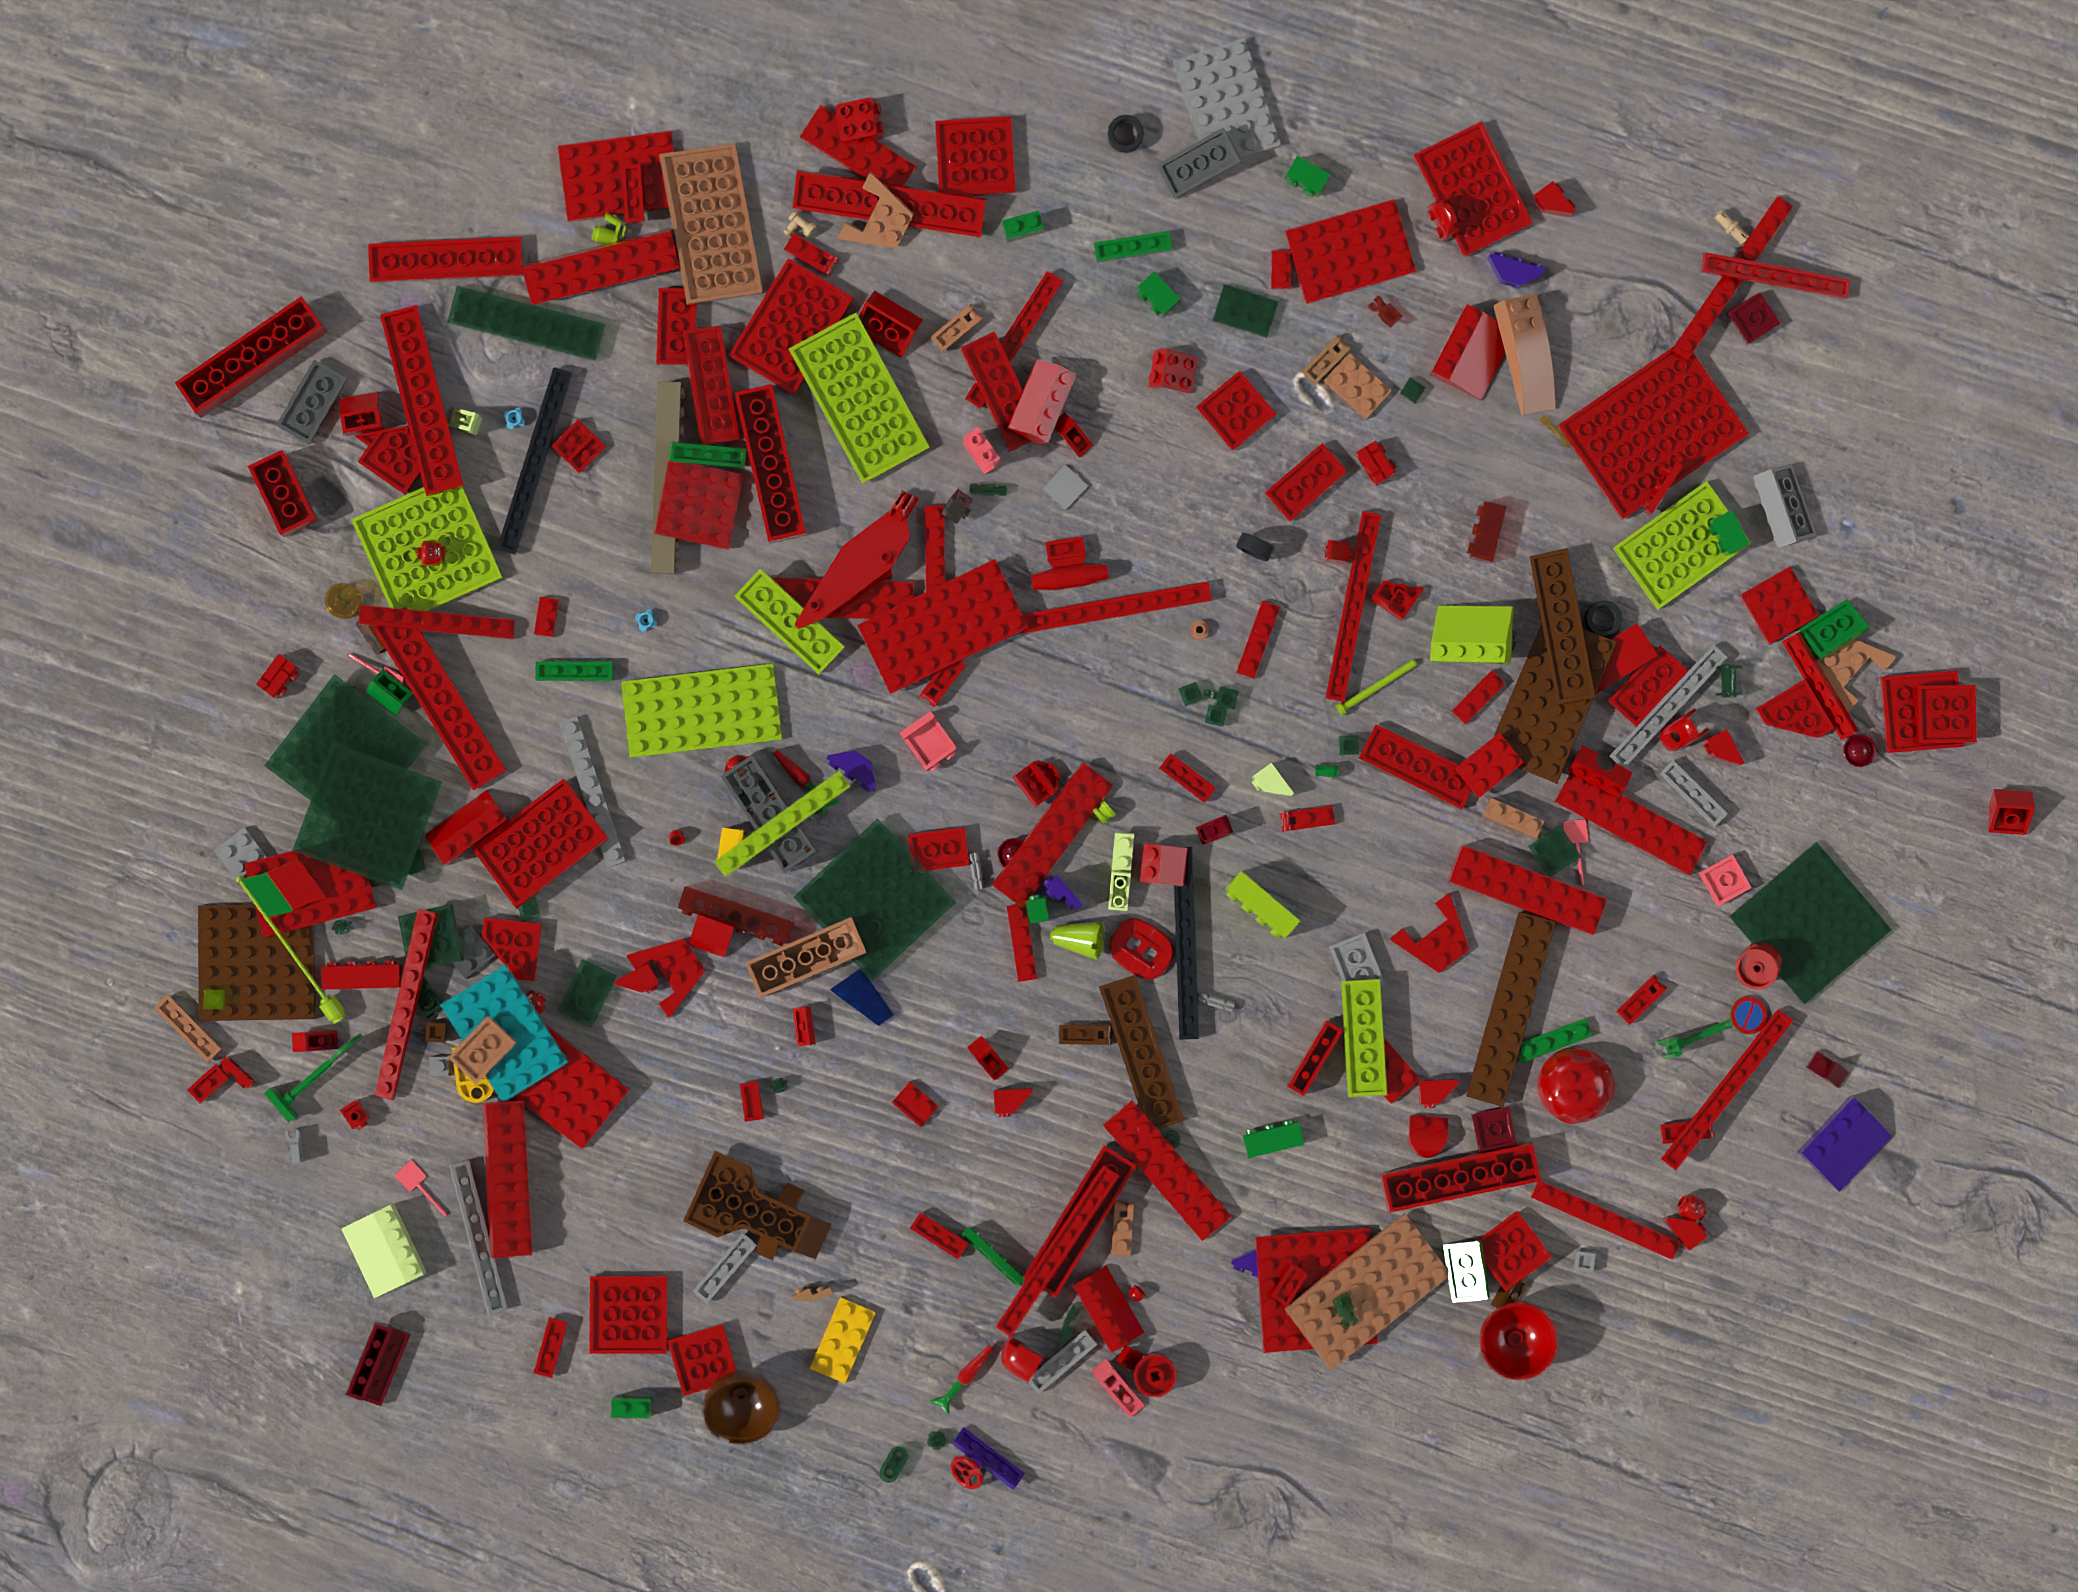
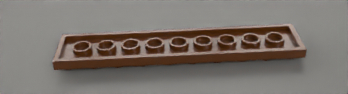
M1518 912L1466 1097L1504 1107L1556 922Z

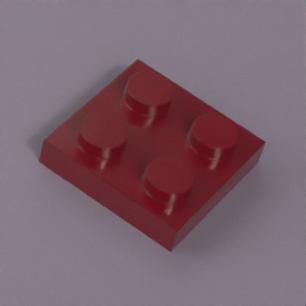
M1761 292L1727 312V315L1747 345L1781 324Z
M1509 1107L1471 1114L1479 1152L1517 1145Z

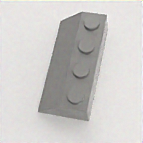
M1792 464L1773 468L1753 476L1755 487L1759 492L1761 504L1765 509L1767 521L1772 529L1773 538L1778 548L1817 536Z

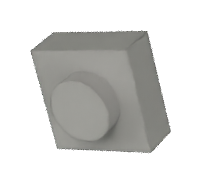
M429 1057V1076H450V1059L448 1057Z
M1575 1251L1573 1270L1594 1273L1596 1253Z

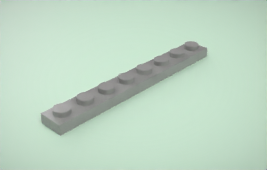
M1713 644L1608 757L1625 768L1728 657Z
M576 716L561 721L559 725L587 809L609 838L600 845L607 868L626 862L579 719Z
M467 1160L449 1165L487 1314L490 1315L508 1310L495 1259L490 1256V1239L470 1162Z

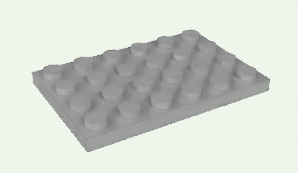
M1245 37L1172 61L1198 141L1221 128H1225L1240 159L1281 146Z

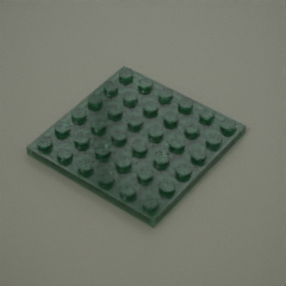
M334 674L264 766L355 835H358L417 759L427 743Z
M332 742L292 851L403 890L442 781Z
M878 818L794 896L795 900L823 929L852 917L867 953L851 960L871 981L880 975L956 903Z
M1817 842L1812 844L1728 916L1751 944L1762 942L1775 947L1782 960L1781 971L1778 975L1803 1004L1811 1000L1892 930Z

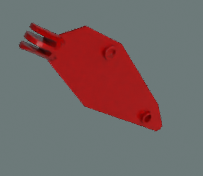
M902 490L890 511L842 546L796 620V628L801 629L826 618L893 567L910 539L907 518L917 504L918 497Z

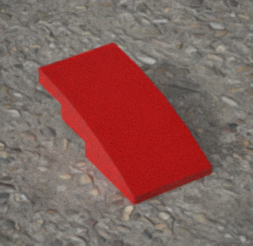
M1638 623L1611 639L1617 642V645L1596 694L1658 656Z

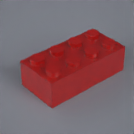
M280 450L248 466L281 536L285 538L319 521L287 452Z

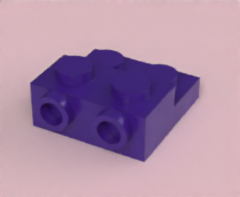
M1051 876L1043 883L1048 889L1045 892L1052 900L1056 898L1059 901L1065 896L1064 902L1071 910L1073 908L1077 910L1083 905L1058 876L1055 878Z

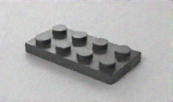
M1221 128L1157 164L1174 199H1177L1242 161L1225 128Z
M313 360L276 426L311 445L347 383L348 378Z

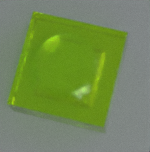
M204 989L203 1009H224L225 990Z

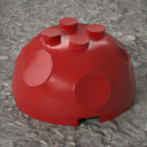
M1569 1047L1557 1051L1544 1063L1539 1072L1537 1088L1540 1100L1550 1114L1564 1123L1578 1124L1591 1121L1606 1110L1615 1094V1080L1609 1065L1596 1052L1582 1047Z
M1522 1302L1509 1303L1493 1311L1484 1320L1480 1330L1481 1352L1488 1366L1503 1378L1510 1380L1531 1379L1544 1372L1552 1363L1557 1351L1556 1330L1548 1315L1541 1309Z

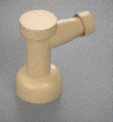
M795 210L789 217L791 223L783 232L790 236L791 232L799 225L804 229V235L807 238L810 237L817 229V225L812 222H806L798 215L799 212Z

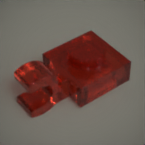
M1380 296L1373 299L1377 305L1374 302L1368 305L1371 311L1379 312L1377 315L1390 328L1403 317L1390 303L1387 305Z

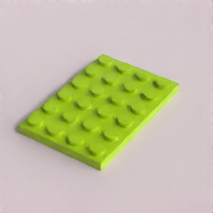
M1707 481L1613 547V550L1657 610L1745 548L1743 547L1727 556L1719 551L1717 547L1718 540L1709 531V521L1729 511Z

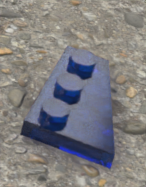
M862 968L830 989V991L878 1026L894 1015Z

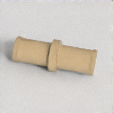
M1723 209L1714 217L1726 229L1725 232L1727 234L1730 233L1740 245L1749 237L1737 225L1738 222L1736 220L1733 221Z

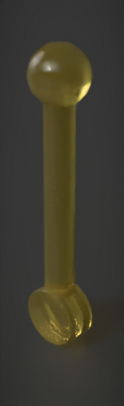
M1545 416L1539 419L1541 424H1545L1562 441L1564 447L1570 445L1568 440H1565L1547 422Z

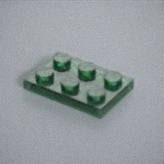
M1224 284L1212 321L1267 339L1279 301Z
M582 959L557 1011L593 1027L618 975Z

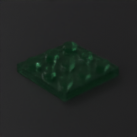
M453 904L426 909L438 913L426 969L464 961ZM417 912L398 916L406 958Z

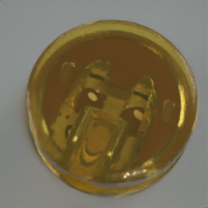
M338 583L327 591L325 606L331 615L339 619H350L359 613L360 605H362V596L354 586L347 583Z

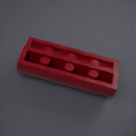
M375 1321L345 1395L363 1402L367 1401L382 1406L411 1334L394 1328L392 1325Z

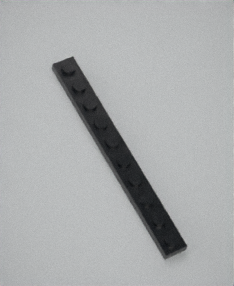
M553 367L497 550L513 555L517 554L570 384L572 372Z
M1184 847L1188 848L1184 886L1174 885L1179 1040L1199 1039L1192 847Z

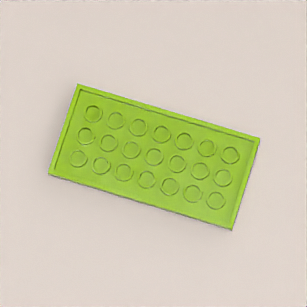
M857 313L789 348L792 357L862 484L930 448Z
M774 664L621 682L630 758L782 740Z

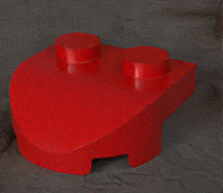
M1445 198L1429 205L1427 215L1431 222L1434 221L1437 227L1435 232L1439 239L1442 238L1443 242H1446L1453 235L1460 233V229L1456 224L1457 218L1450 204L1446 203Z
M1036 760L1012 777L1035 808L1059 789L1060 773L1050 762L1046 763Z
M1410 1115L1409 1147L1420 1157H1435L1446 1145L1448 1139V1118Z

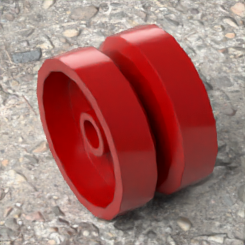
M1752 943L1743 950L1736 962L1735 971L1737 978L1744 986L1750 989H1765L1772 985L1781 971L1782 960L1775 947L1768 943Z
M1158 1352L1147 1353L1141 1356L1135 1364L1133 1370L1134 1382L1138 1390L1144 1395L1161 1397L1168 1394L1174 1387L1176 1370L1172 1361L1166 1355ZM1155 1371H1157L1158 1376L1155 1378L1152 1377L1151 1372L1155 1373Z

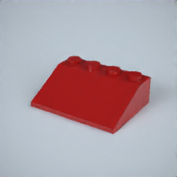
M1466 304L1430 375L1481 401L1505 355L1497 320Z

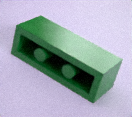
M1294 1119L1283 1121V1125L1277 1127L1275 1124L1264 1126L1265 1130L1257 1131L1256 1128L1246 1130V1134L1242 1135L1248 1159L1304 1145L1300 1124L1298 1121L1294 1122Z

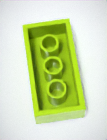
M1242 871L1225 888L1227 891L1225 895L1233 902L1238 900L1242 904L1240 908L1247 914L1252 912L1257 916L1255 920L1263 927L1266 925L1270 927V933L1277 939H1286L1300 922L1299 919Z

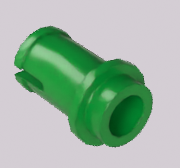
M1316 764L1315 777H1332V779L1338 777L1339 766H1335V764L1333 766Z

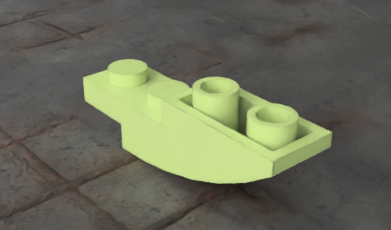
M1115 831L1108 910L1127 911L1134 833Z

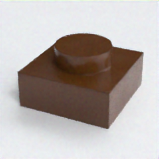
M427 1022L425 1042L446 1043L447 1023Z

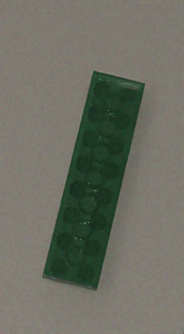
M461 286L456 287L447 321L448 324L595 362L605 329L604 323Z

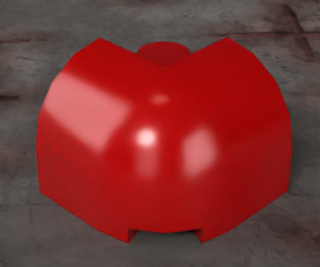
M1009 1336L1001 1351V1360L1005 1369L1027 1383L1032 1378L1043 1358L1041 1354L1026 1347V1344Z

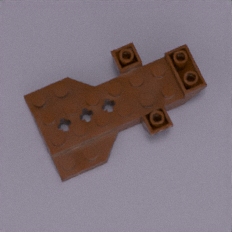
M714 1151L683 1222L715 1237H721L742 1228L760 1236L756 1253L774 1261L780 1245L796 1253L816 1259L832 1225L816 1216L797 1209L805 1190L787 1182L778 1199L759 1191L750 1166L718 1151ZM720 1189L722 1196L716 1199V1195L713 1192ZM735 1197H737L739 1205H735V1207H733L731 1199H735ZM754 1205L755 1210H757L756 1214L753 1213L752 1215H750V1210H748V1207H752Z

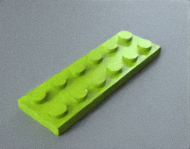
M761 568L734 595L739 602L818 675L845 647L819 621L801 629L796 628L795 622L804 607Z
M1380 979L1341 981L1348 1097L1387 1095Z

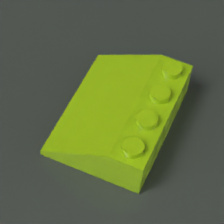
M1438 606L1431 639L1430 661L1460 664H1511L1513 607Z

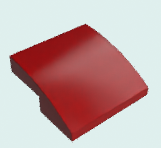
M579 419L551 445L578 473L606 447Z
M699 912L689 945L725 958L735 925Z

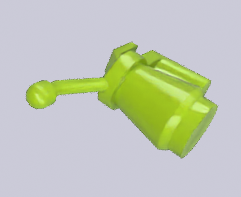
M606 213L604 220L615 225L616 230L613 232L603 226H595L591 240L596 243L608 244L620 241L625 236L626 226H624L623 233L619 237L622 220Z

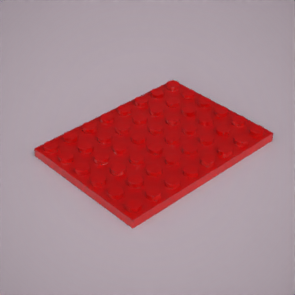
M1671 349L1557 425L1621 520L1644 506L1649 496L1653 497L1656 492L1654 487L1659 480L1663 481L1666 477L1664 472L1669 464L1673 465L1675 462H1679L1683 465L1670 487H1672L1749 434L1695 354L1692 353L1690 358L1685 361L1672 352Z

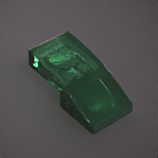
M1073 1304L1062 1324L1060 1333V1344L1064 1346L1074 1331V1328L1069 1324L1079 1311V1308Z

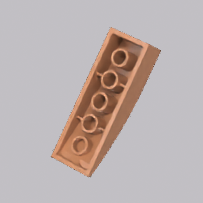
M1537 294L1505 299L1493 305L1521 415L1525 416L1556 409L1551 352Z
M850 917L745 962V965L759 998H762L867 952L853 919Z

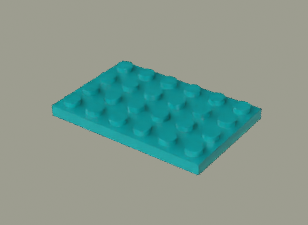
M507 964L440 1005L463 1041L488 1015L517 1041L485 1074L502 1102H505L568 1063L564 1053Z

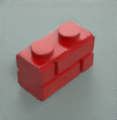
M1376 440L1355 453L1374 486L1379 485L1396 473L1394 471L1396 469L1394 462L1386 458L1384 446L1382 443L1378 444Z
M278 654L256 685L273 698L283 697L288 690L286 686L289 682H294L299 676L298 670L300 668L283 655Z

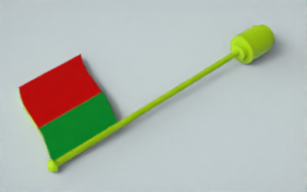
M301 862L284 864L261 875L244 879L238 876L236 882L241 884L322 997L319 1007L327 1019L332 1021L333 1024L346 1016L345 1009L335 995L332 997L330 995L325 996L269 918L291 912L311 902L328 900Z

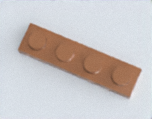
M169 994L154 1007L207 1063L222 1050L213 1038Z

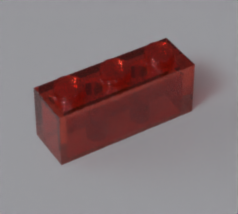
M1486 501L1482 503V506L1478 505L1476 516L1479 518L1477 524H1473L1471 535H1474L1473 542L1468 544V559L1488 564L1493 563L1506 506Z

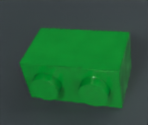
M1296 156L1285 179L1290 186L1302 188L1306 195L1318 197L1330 174L1303 158Z
M1039 210L1002 220L1007 243L1044 233Z
M1155 271L1137 286V295L1142 301L1145 302L1147 300L1152 305L1150 309L1157 316L1160 314L1164 317L1180 302V298Z
M1733 510L1709 521V531L1712 536H1716L1718 540L1717 547L1725 556L1749 545Z
M383 669L370 682L366 690L368 695L395 716L407 705L413 694Z
M1040 895L1030 896L1029 901H1026L1030 924L1049 921L1045 898H1041Z
M614 1396L611 1399V1418L650 1419L652 1417V1396Z

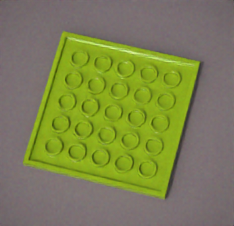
M423 487L351 519L390 608L402 609L406 607L409 610L430 611L503 578L463 487L428 497ZM423 541H439L442 546H445V560L441 561L439 566H426L421 563V559H417V547H421Z

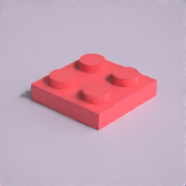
M1733 854L1698 873L1716 906H1720L1752 888Z

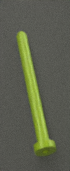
M1411 660L1345 703L1336 704L1335 706L1340 715L1344 716L1346 710L1416 667V660Z

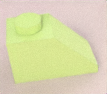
M1272 763L1252 776L1254 779L1252 784L1257 791L1262 790L1263 793L1289 797L1294 794Z

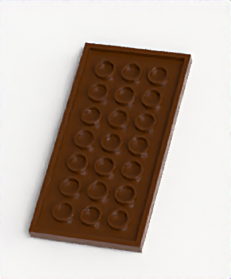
M1542 623L1494 736L1500 732L1524 763L1517 767L1518 769L1558 784L1593 699L1557 705ZM1583 629L1596 694L1617 642Z

